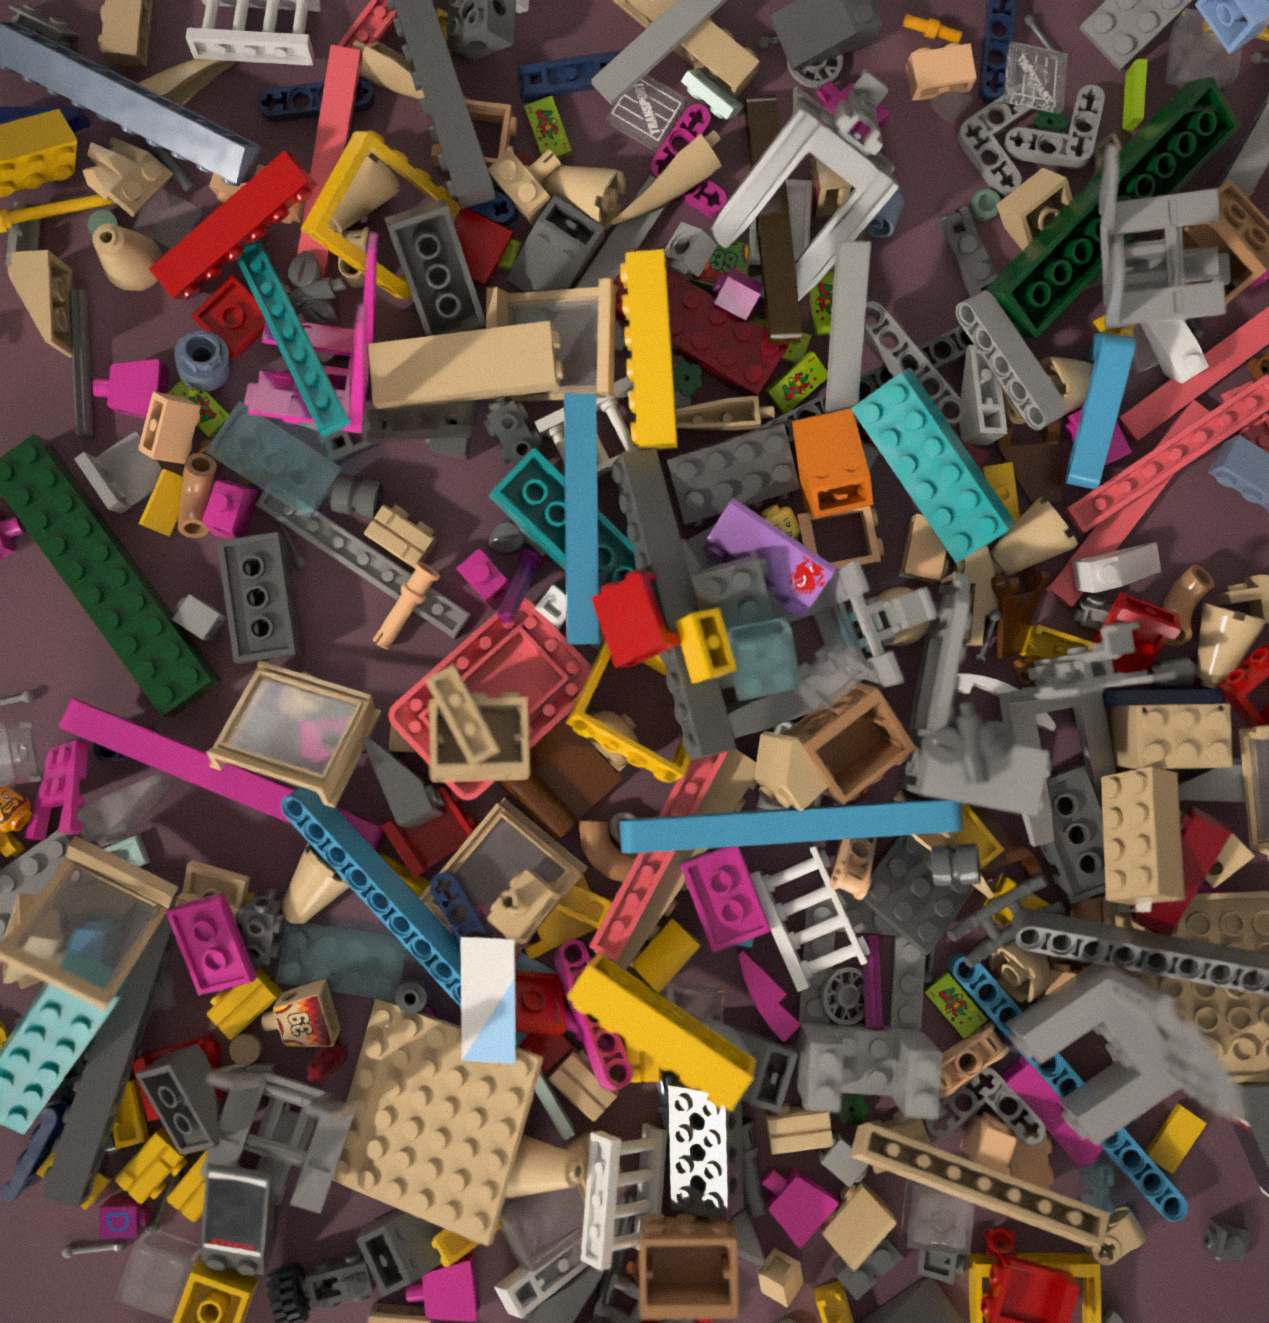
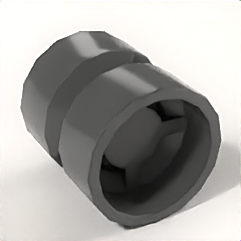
M339 473L332 490V511L347 515L356 511L358 517L374 520L382 504L383 482L367 478L359 482L357 476Z
M977 843L959 844L956 850H953L950 845L931 847V866L935 886H953L955 880H959L962 885L981 883Z

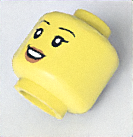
M774 504L761 512L763 519L797 542L800 540L798 538L800 535L798 520L790 507L779 508L777 504Z

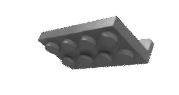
M783 423L665 458L680 512V521L684 525L689 523V526H698L707 522L706 518L714 515L720 518L732 498L747 508L752 509L762 506L764 504L763 500L775 497V500L791 497L793 491L800 489L785 424Z
M756 551L749 552L750 557L690 573L700 612L715 608L720 609L737 670L717 677L720 689L786 672L784 661L789 660L785 643H779L777 635L782 633V627L778 614L773 615L771 605H775L776 602L772 587H766L764 577L769 576L765 558L759 559Z

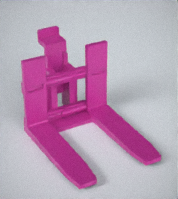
M370 232L367 251L363 305H359L356 330L301 321L315 351L350 356L348 369L323 365L351 422L350 425L340 430L361 433L370 374L368 344L374 343L376 326L377 233ZM265 320L262 343L277 345ZM260 371L258 383L247 384L244 408L248 409V414L284 419V422L300 424V422L315 424L291 373Z

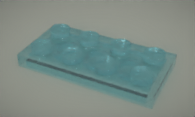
M239 401L205 452L310 520L333 487L338 474L343 472V469L263 416L248 414L249 407Z
M286 921L276 983L300 987L321 979H327L330 992L396 1002V992L401 986L407 948L396 937L309 923L292 924Z

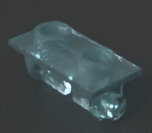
M1101 1155V1163H1097L1096 1160L1091 1165H1085L1081 1169L1082 1188H1093V1193L1081 1192V1203L1110 1213L1109 1217H1114L1113 1198L1109 1197V1186H1114L1113 1166H1109L1105 1157Z

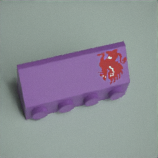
M734 498L729 502L707 537L703 550L706 551L713 561L717 563L722 562L723 564L750 557L749 552L756 551L759 559L764 557L767 564L769 576L764 577L766 587H772L774 598L781 602L788 612L800 615L803 618L837 570L836 567Z

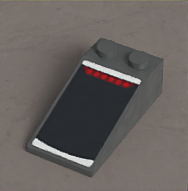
M1269 1082L1236 1083L1243 1093L1244 1100L1241 1103L1246 1107L1248 1114L1237 1122L1230 1119V1122L1262 1194L1269 1198Z
M208 1163L206 1168L201 1240L203 1265L213 1270H235L246 1276L254 1274L264 1275L276 1241L272 1174Z

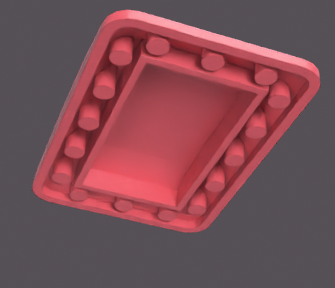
M524 597L517 616L512 623L506 622L504 624L500 622L496 612L390 708L389 721L392 726L429 766V700H435L425 679L453 664L456 666L470 694L487 693L488 698H500L501 693L519 692L520 697H527L529 750L571 712L592 666L571 644H566V638L546 617L535 609L536 606ZM495 781L445 783L461 799L472 800L481 795Z

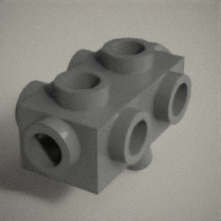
M503 396L488 404L489 408L484 411L488 419L483 423L491 438L495 436L499 438L502 446L497 449L505 464L512 462L513 466L516 467L533 448L542 454L538 447L543 445V442L535 428L529 431L524 421L529 416L521 402L515 404L511 397L505 399ZM519 444H526L527 449L520 453L516 451Z
M273 888L267 890L265 897L252 895L246 906L240 907L236 923L237 925H242V932L240 931V934L254 968H260L265 965L270 966L273 958H278L282 949L283 941L279 939V933L283 929L285 915L281 914L282 901H277L279 891Z
M353 1251L343 1257V1261L332 1263L331 1258H325L313 1264V1268L309 1270L303 1281L304 1294L307 1299L310 1298L312 1309L321 1306L323 1309H331L338 1306L342 1301L353 1299L354 1302L363 1301L374 1293L377 1284L361 1251ZM333 1277L335 1279L332 1284L325 1281V1279Z

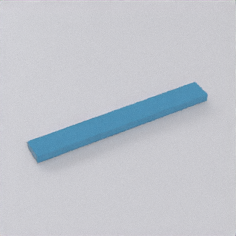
M565 393L566 644H599V620L591 600L592 596L598 594L596 394Z

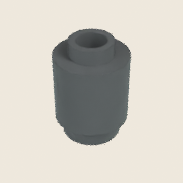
M1187 656L1156 660L1148 668L1147 675L1174 671L1175 678L1149 682L1150 686L1166 690L1192 685L1197 677L1195 662L1190 661Z
M419 977L407 979L396 992L397 1006L405 1013L419 1012L430 998V986L424 979ZM408 993H413L416 996V1000L411 999Z

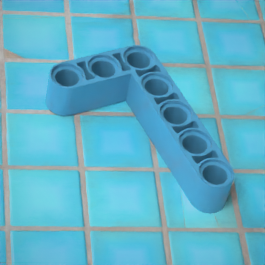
M1104 332L1095 333L1088 360L1094 361L1067 467L1065 484L1095 490L1100 484L1135 350L1136 338Z

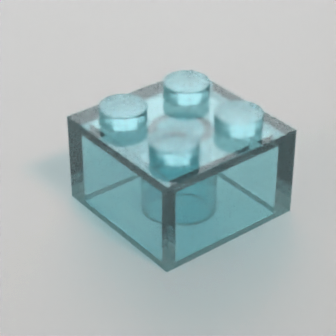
M786 617L725 629L737 670L731 672V677L738 701L801 689L792 630Z

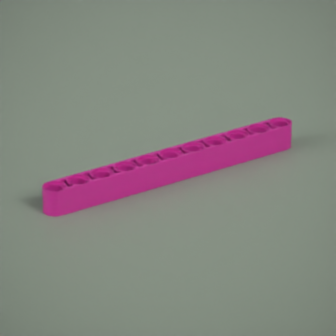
M71 698L58 725L59 728L292 824L283 814L281 802L295 789L226 762L222 771L211 768L209 766L211 760L206 752L96 706ZM336 807L373 849L377 851L384 835V831L381 828L382 825Z

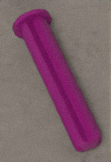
M526 549L519 555L520 563L497 612L500 622L504 624L506 622L512 623L515 620L535 571L543 563L541 555L535 550Z
M858 935V937L863 936L871 952L866 955L868 962L862 965L865 1025L867 1028H882L884 1026L880 938H883V935Z

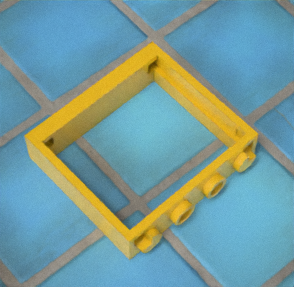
M371 130L369 132H354L300 229L363 275H366L367 254L328 227V224L369 151L433 202L444 198L453 222L461 209L456 201L451 200L447 189L434 185L431 182L432 177L419 168H413L408 164L409 159L403 153L388 148L384 144L385 139ZM377 262L376 284L395 298L410 301L412 294L404 272L401 278H398Z
M604 640L565 723L572 726L577 734L591 737L600 742L601 747L605 750L618 752L627 757V761L636 767H644L653 772L654 776L660 781L672 783L684 777L690 764L689 754L685 752L682 744L684 735H682L670 762L584 713L611 656L606 640ZM659 654L643 661L644 664L661 674L668 675L665 663L661 661Z
M969 1253V1323H983V1314L981 1312L982 1277H989L990 1267L993 1263H996V1260L989 1259L986 1253ZM1017 1253L1016 1258L1068 1271L1074 1277H1082V1323H1101V1264L1093 1255L1089 1253Z

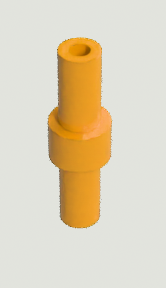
M905 14L902 26L922 32L924 37L934 40L938 37L959 43L962 31L941 25V21L933 18L925 20Z

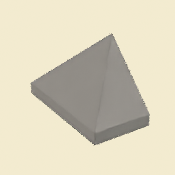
M747 1209L740 1211L733 1216L737 1236V1256L763 1267L765 1263L763 1251L751 1218L747 1214Z

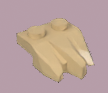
M113 137L108 144L111 150L91 142L87 155L97 166L82 170L87 185L106 201L111 198L132 217L172 178L173 173L148 151Z
M192 860L187 864L183 892L177 897L176 905L225 892L236 921L240 907H245L250 877Z

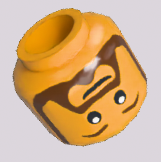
M11 787L0 789V831L4 833L13 830L19 831L28 823L32 816L30 801Z

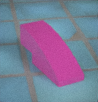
M740 946L736 951L748 991L764 1020L784 1043L801 1025L798 1019L780 1002L787 993Z

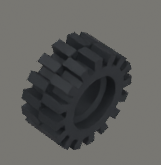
M297 1262L272 1269L270 1274H268L267 1288L269 1292L267 1296L270 1299L269 1307L270 1310H273L272 1317L274 1320L276 1319V1323H302L310 1317V1298L307 1299L303 1290V1281L306 1276H304L303 1268Z

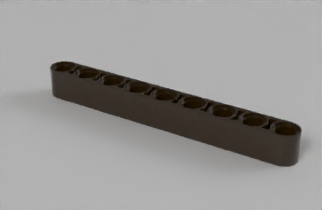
M776 95L745 97V122L750 170H752L780 133ZM785 180L756 216L769 345L801 343L802 339Z

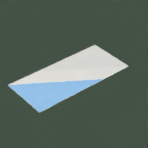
M461 937L462 1061L515 1064L514 939Z

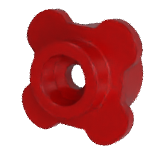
M990 1228L985 1231L984 1238L988 1243L986 1255L989 1259L996 1260L998 1253L1017 1257V1251L1014 1249L1015 1234L1012 1230L1003 1228L993 1230ZM998 1242H1002L1004 1246L999 1247Z

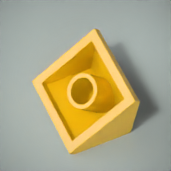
M672 918L631 965L659 994L700 947V940Z

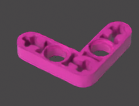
M694 104L686 109L652 159V176L658 178L660 175L658 165L663 167L668 161L669 155L674 159L680 152L672 146V142L675 139L684 138L688 143H691L700 134L704 137L709 129L711 120L710 112L705 106ZM702 116V123L698 122L691 134L688 130L692 125V117ZM705 179L698 184L694 191L686 192L679 196L680 199L709 217H717L727 203L725 191L709 179ZM702 187L706 188L704 191L705 196L701 194L700 200L696 199L700 195ZM717 196L719 198V206L714 204L712 207H709L706 197L713 199Z

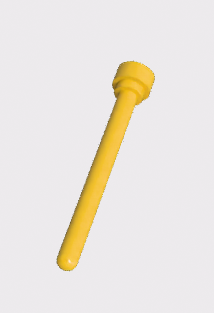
M99 194L9 212L7 209L0 210V233L7 232V228L13 227L12 224L115 204V202L111 198L106 201Z

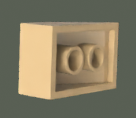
M49 250L11 252V263L8 264L9 278L46 343L72 358L69 291L73 289L72 269Z

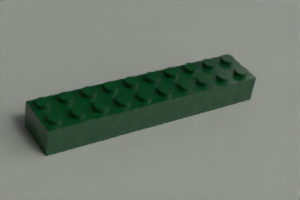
M1213 77L1187 81L1116 154V202L1177 194L1241 127ZM1104 168L984 290L990 292L995 297L1022 338L1036 339L1102 271L1100 242L1102 214L1099 215V195ZM1139 232L1123 234L1124 244H1128Z
M32 434L0 457L1 495L161 717H174L222 682L186 630L172 620L175 616L50 442L38 435Z

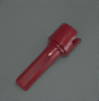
M336 1039L334 1046L318 1047L313 1054V1062L306 1069L310 1073L307 1079L311 1082L314 1079L321 1081L327 1074L337 1072L348 1058L347 1046L344 1045L342 1047L339 1044L340 1040Z

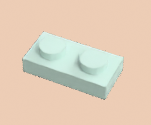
M699 68L687 71L681 80L688 87L687 91L690 95L698 100L703 99L711 106V112L721 119L737 116L744 106Z

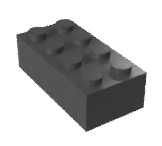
M444 198L385 217L426 336L465 332L485 326L486 320L448 205Z

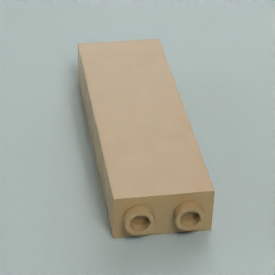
M551 321L368 344L373 405L382 412L561 390L560 380L565 378L562 360L558 361L557 353L558 349H562L561 334L559 330L555 331Z

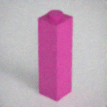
M1024 1057L1018 1058L1000 1074L1007 1085L1042 1120L1046 1131L1080 1169L1085 1165H1091L1098 1159L1099 1153L1104 1148L1100 1143L1095 1145L1087 1137L1082 1139L1075 1130L1068 1126L1061 1116L1065 1112L1058 1102L1061 1098Z

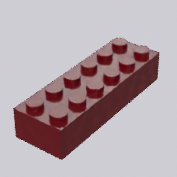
M634 248L633 252H639V250ZM667 268L672 352L676 355H683L684 360L700 366L702 371L742 396L759 397L782 361L790 344L769 345L767 329L749 318L744 320L714 304V296ZM620 271L613 281V284L619 287L616 293L615 317L630 325V320H626L623 312L622 295H628V289H624Z

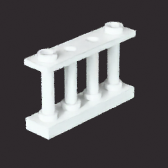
M202 0L203 5H206L202 28H187L186 40L194 59L313 66L315 55L309 34H305L308 11L321 12L322 5L320 0ZM219 6L236 7L232 30L215 29ZM248 8L266 9L262 32L245 31ZM278 9L296 10L292 33H275Z
M628 376L614 382L615 398L596 399V412L602 409L603 412L607 413L625 449L623 453L641 451L639 446H636L634 441H632V436L617 408L619 405L618 401L629 396V390H634V382H630ZM564 408L534 423L541 439L546 436L549 439H553L564 461ZM598 435L597 462L599 465H597V477L611 471L612 463L621 455L619 454L609 459Z
M817 846L809 848L813 858L774 875H763L762 870L750 874L771 932L798 992L810 987L811 982L809 979L813 978L814 973L855 956L858 957L861 965L868 962L866 955L871 953L863 936L857 937L837 890L830 887L831 876L827 868L832 865L824 849L819 851ZM819 869L825 882V887L783 905L781 902L776 904L771 893L776 891L775 887ZM832 898L839 915L800 932H788L784 923L785 920H788L787 916ZM845 927L852 944L810 962L806 960L801 962L797 950L801 948V944Z
M644 1123L642 1124L641 1139L621 1142V1139L602 1131L591 1132L581 1260L602 1271L611 1268L612 1251L632 1246L639 1250V1218H645L647 1214L651 1213L661 1214L668 1131ZM640 1152L639 1170L618 1174L620 1156ZM638 1183L637 1201L616 1205L617 1188ZM635 1215L634 1233L613 1237L615 1219Z

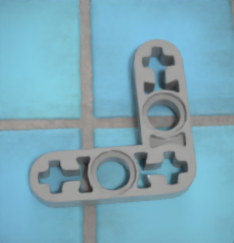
M1022 85L1013 88L1012 101H1015L1016 98L1021 99ZM1023 85L1022 98L1026 99L1025 104L1031 105L1033 89L1027 85ZM1011 90L967 119L961 125L957 134V141L989 187L996 191L1001 198L1007 197L1021 185L1022 179L1020 172L997 142L995 136L1024 117L1033 107L1018 104L1011 111L1009 108L1013 104V102H1010ZM1033 91V103H1032V105H1034L1035 100H1036L1034 91ZM992 111H998L1003 115L1004 122L994 124L989 120L988 114ZM968 130L970 132L976 130L978 132L976 138L973 136L968 138L966 136ZM983 141H984L985 144H983V145L979 148V150L976 151L975 149H976L977 145H978V144L981 145V144L983 143ZM986 151L993 152L997 158L996 164H985L981 158L982 153ZM1000 165H1002L1003 169L1001 170V172L998 171L995 175H993L992 173H994L1000 167ZM1010 178L1012 180L1010 186H1002L1000 183L1002 179L1007 180Z
M1087 85L1080 89L1074 105L1068 135L1016 127L1011 129L1006 135L1004 142L1005 153L1009 158L1070 169L1086 167L1094 151L1105 101L1104 91L1096 85ZM1087 98L1093 99L1090 111H1085ZM1080 122H1087L1091 125L1092 130L1081 132L1077 129L1076 125ZM1016 140L1022 141L1021 147L1015 146ZM1032 142H1036L1034 150L1030 149ZM1044 143H1051L1056 147V151L1047 154L1040 149V146ZM1078 143H1083L1081 157L1075 156Z
M986 1067L976 1076L965 1082L939 1104L938 1116L941 1119L949 1114L944 1109L948 1105L961 1118L955 1122L952 1116L946 1123L949 1127L947 1131L944 1132L941 1128L937 1131L934 1130L936 1122L933 1118H927V1127L931 1134L936 1138L946 1139L952 1136L985 1104H988L1025 1145L1038 1146L1046 1137V1129L1042 1120L1007 1085L1003 1078L989 1067ZM981 1075L987 1078L993 1076L992 1084L994 1087L991 1090L984 1087L979 1091V1095L984 1098L978 1101L974 1092L967 1087L972 1084L974 1089L978 1088L981 1084L979 1079ZM966 1094L972 1098L973 1106L969 1111L962 1112L956 1108L955 1100L959 1095ZM1010 1097L1016 1100L1018 1110L1015 1114L1005 1115L1001 1112L999 1106L1002 1099ZM1024 1110L1029 1114L1024 1117V1120L1031 1126L1035 1124L1039 1126L1037 1130L1039 1137L1037 1139L1032 1136L1024 1137L1026 1130L1020 1122H1018L1016 1127L1011 1123L1019 1119Z

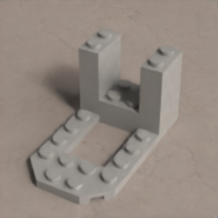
M955 572L941 579L938 587V593H942L939 603L933 602L938 616L930 620L925 633L907 735L916 748L908 754V758L901 764L897 788L918 794L1038 817V812L1043 809L1046 798L1045 791H1042L1044 778H1048L1051 771V760L1048 759L1049 752L1013 745L1011 750L1002 758L988 759L984 757L989 773V782L966 784L961 761L950 765L939 763L929 756L922 747L921 741L927 735L936 730L947 728V726L950 727L954 719V708L951 707L953 694L956 695L959 690L960 676L956 675L958 663L963 662L966 653V644H962L964 631L969 630L972 620V613L968 612L970 593L968 575Z
M825 882L822 883L817 889H814L813 891L818 890V889H820V888H822V887H825V886H826V885H825ZM838 888L836 890L856 933L894 935L889 1023L882 1028H867L862 1023L840 1025L830 1021L821 1007L820 992L824 980L833 971V966L814 973L813 978L809 979L811 982L810 987L799 991L798 1021L801 1025L798 1027L796 1034V1049L799 1054L794 1066L795 1085L807 1110L840 1112L841 1093L891 1096L905 1117L938 1119L942 1052L921 1031L926 955L922 954L861 900L855 899L852 893ZM832 898L805 908L803 930L839 915ZM845 927L802 944L801 962L804 960L810 962L834 952L835 931L846 932ZM831 996L827 997L828 1005L831 1004Z
M1091 964L1006 1023L1011 1031L1008 1037L1016 1049L1022 1051L1027 1058L1032 1056L1039 1063H1043L1091 1029L1098 1035L1102 1034L1108 1041L1105 1048L1116 1062L1058 1101L1065 1110L1061 1116L1068 1126L1075 1130L1082 1139L1087 1137L1095 1145H1098L1182 1087L1190 1097L1196 1096L1205 1107L1210 1105L1219 1116L1224 1114L1237 1122L1248 1114L1246 1107L1241 1103L1244 1100L1243 1093L1196 1026L1191 1021L1184 1025L1173 1013L1177 1010V1006L1166 994L1107 965ZM1155 1024L1158 1027L1163 1026V1028L1169 1035V1037H1167L1166 1040L1161 1035Z

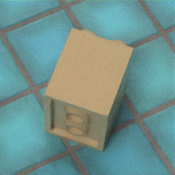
M519 692L501 693L500 698H488L487 693L470 694L500 749V752L472 767L436 700H429L430 772L433 783L528 779L530 774L527 697H520Z
M1230 704L1110 706L1111 745L1115 767L1133 769L1151 766L1160 769L1232 767Z

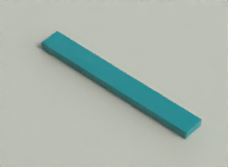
M261 240L255 243L250 242L243 248L245 252L237 259V262L316 427L324 438L350 425L351 422Z

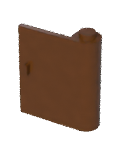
M566 716L529 750L530 775L527 780L500 781L555 841H558L582 816L623 779L617 770L584 736L577 734L572 726L565 723L567 720Z

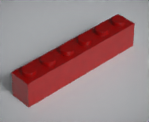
M284 150L153 264L149 270L172 299L189 300L199 293V286L206 280L211 281L221 274V267L224 264L240 258L245 252L243 250L245 246L251 241L255 243L262 239L267 233L265 230L273 222L279 223L284 220L290 213L288 211L289 208L296 202L300 204L306 201L312 195L311 189L317 185L296 156Z

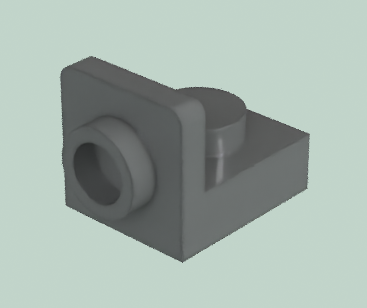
M1210 1219L1208 1228L1204 1230L1202 1236L1203 1249L1216 1260L1221 1261L1222 1257L1244 1262L1250 1231L1246 1227Z
M924 1239L920 1245L917 1274L954 1285L958 1278L966 1273L968 1257L963 1255L964 1245L957 1244L953 1248Z

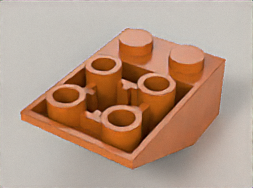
M851 408L793 420L792 426L804 510L812 517L819 518L874 505L870 473Z

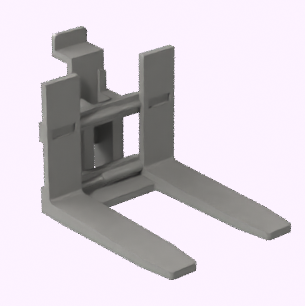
M867 69L862 71L861 77L848 92V99L846 101L841 99L834 108V114L828 109L821 107L820 103L800 87L796 86L794 88L792 117L724 205L708 232V236L723 248H728L748 228L805 154L808 152L813 154L855 187V189L795 261L799 301L819 283L835 264L836 242L854 241L899 188L898 180L892 174L895 170V165L879 151L883 146V140L875 108L888 93V87ZM860 120L863 124L855 132L852 127Z
M1116 144L1108 145L1099 195V215L1102 214L1100 242L1104 305L1107 304L1105 329L1126 327L1131 324L1167 320L1171 322L1187 320V318L1225 314L1224 285L1229 284L1231 281L1229 254H1218V246L1183 249L1182 226L1219 222L1218 189L1116 202ZM1165 229V239L1124 244L1123 234ZM1133 265L1134 274L1126 275L1125 266ZM1210 280V283L1185 285L1187 282Z
M858 560L835 571L804 616V618L810 615L814 617L833 671L750 702L727 714L733 737L736 738L764 731L806 715L852 680L878 689L904 682L893 651L885 653L883 647L894 643L892 637L897 635L896 632L938 616L928 588H921L887 602H884V600L878 601L877 596L865 600L863 593L869 591ZM776 599V604L771 605L772 614H778L781 626L803 618L800 615L788 612L783 607V604ZM850 600L852 606L845 608L843 602ZM858 620L860 626L855 628L854 622ZM862 632L866 637L860 639L858 633ZM871 651L873 658L865 660L863 654Z
M1137 622L1102 627L1103 644L1091 645V652H1088L1087 646L1067 649L1069 656L1034 661L1035 667L1028 668L1029 679L1035 680L1036 686L999 693L1003 723L1013 729V745L1041 750L1035 714L1073 708L1086 772L1101 811V777L1116 774L1102 691L1107 687L1175 678L1174 671L1147 675V670L1114 674L1111 659L1122 657L1121 654L1135 652L1131 629L1139 628ZM1044 778L1042 789L1046 794L1043 809L1039 810L1038 817L1022 814L1032 846H1039L1054 841L1052 810L1046 778Z
M242 1063L213 1071L209 1075L207 1082L228 1088L230 1092L218 1122L220 1144L208 1150L199 1176L206 1178L208 1163L237 1167L244 1149L261 1155L256 1171L272 1174L273 1203L275 1205H280L287 1188L285 1183L291 1166L301 1167L302 1171L290 1204L321 1214L360 1100L351 1099L346 1103L334 1099L335 1092L268 1071L252 1074L246 1072L248 1065ZM262 1095L269 1096L270 1100L258 1134L249 1133ZM287 1103L301 1106L300 1113L286 1109ZM320 1117L309 1150L306 1151L316 1119Z

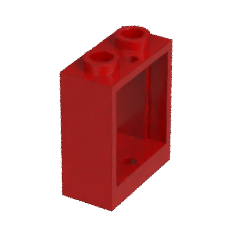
M1266 644L1255 650L1249 658L1230 672L1217 685L1249 728L1269 724V705L1258 713L1246 697L1249 692L1269 676V646Z

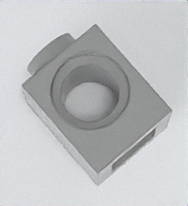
M681 222L666 246L664 254L671 261L670 267L677 273L685 276L688 272L699 277L718 245L702 229Z
M189 594L187 598H182L175 607L174 612L176 614L172 620L202 640L212 641L226 621L227 615L201 598Z
M836 1131L832 1135L833 1147L821 1148L817 1155L820 1162L850 1188L854 1182L857 1183L864 1178L869 1164L850 1157L853 1144Z

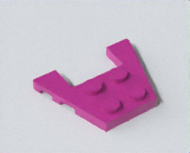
M75 740L52 747V750L48 752L45 760L46 768L23 839L31 841L45 840L51 810L53 807L62 805L63 810L58 833L68 835L82 833L83 821L77 820V809L84 807L85 796L78 794L79 780L86 779L88 743Z

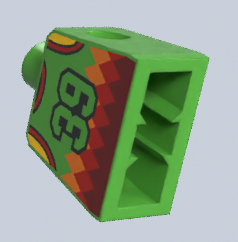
M739 237L728 248H723L715 242L718 246L700 276L691 274L690 282L707 293L716 295V292L712 289L719 275L723 274L726 276L730 267L748 276L749 245L738 242Z

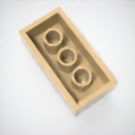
M1151 766L1101 777L1106 901L1138 905L1149 902L1156 903L1185 899L1177 773Z

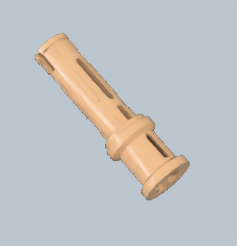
M416 562L414 566L416 570L409 581L402 584L401 596L377 634L373 637V641L378 642L377 645L384 649H390L417 604H421L426 600V592L433 581H438L440 578L439 573L432 567L422 562Z

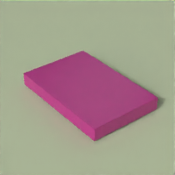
M739 846L724 847L680 864L713 953L771 931Z
M225 892L175 905L165 911L198 996L251 983L257 978Z

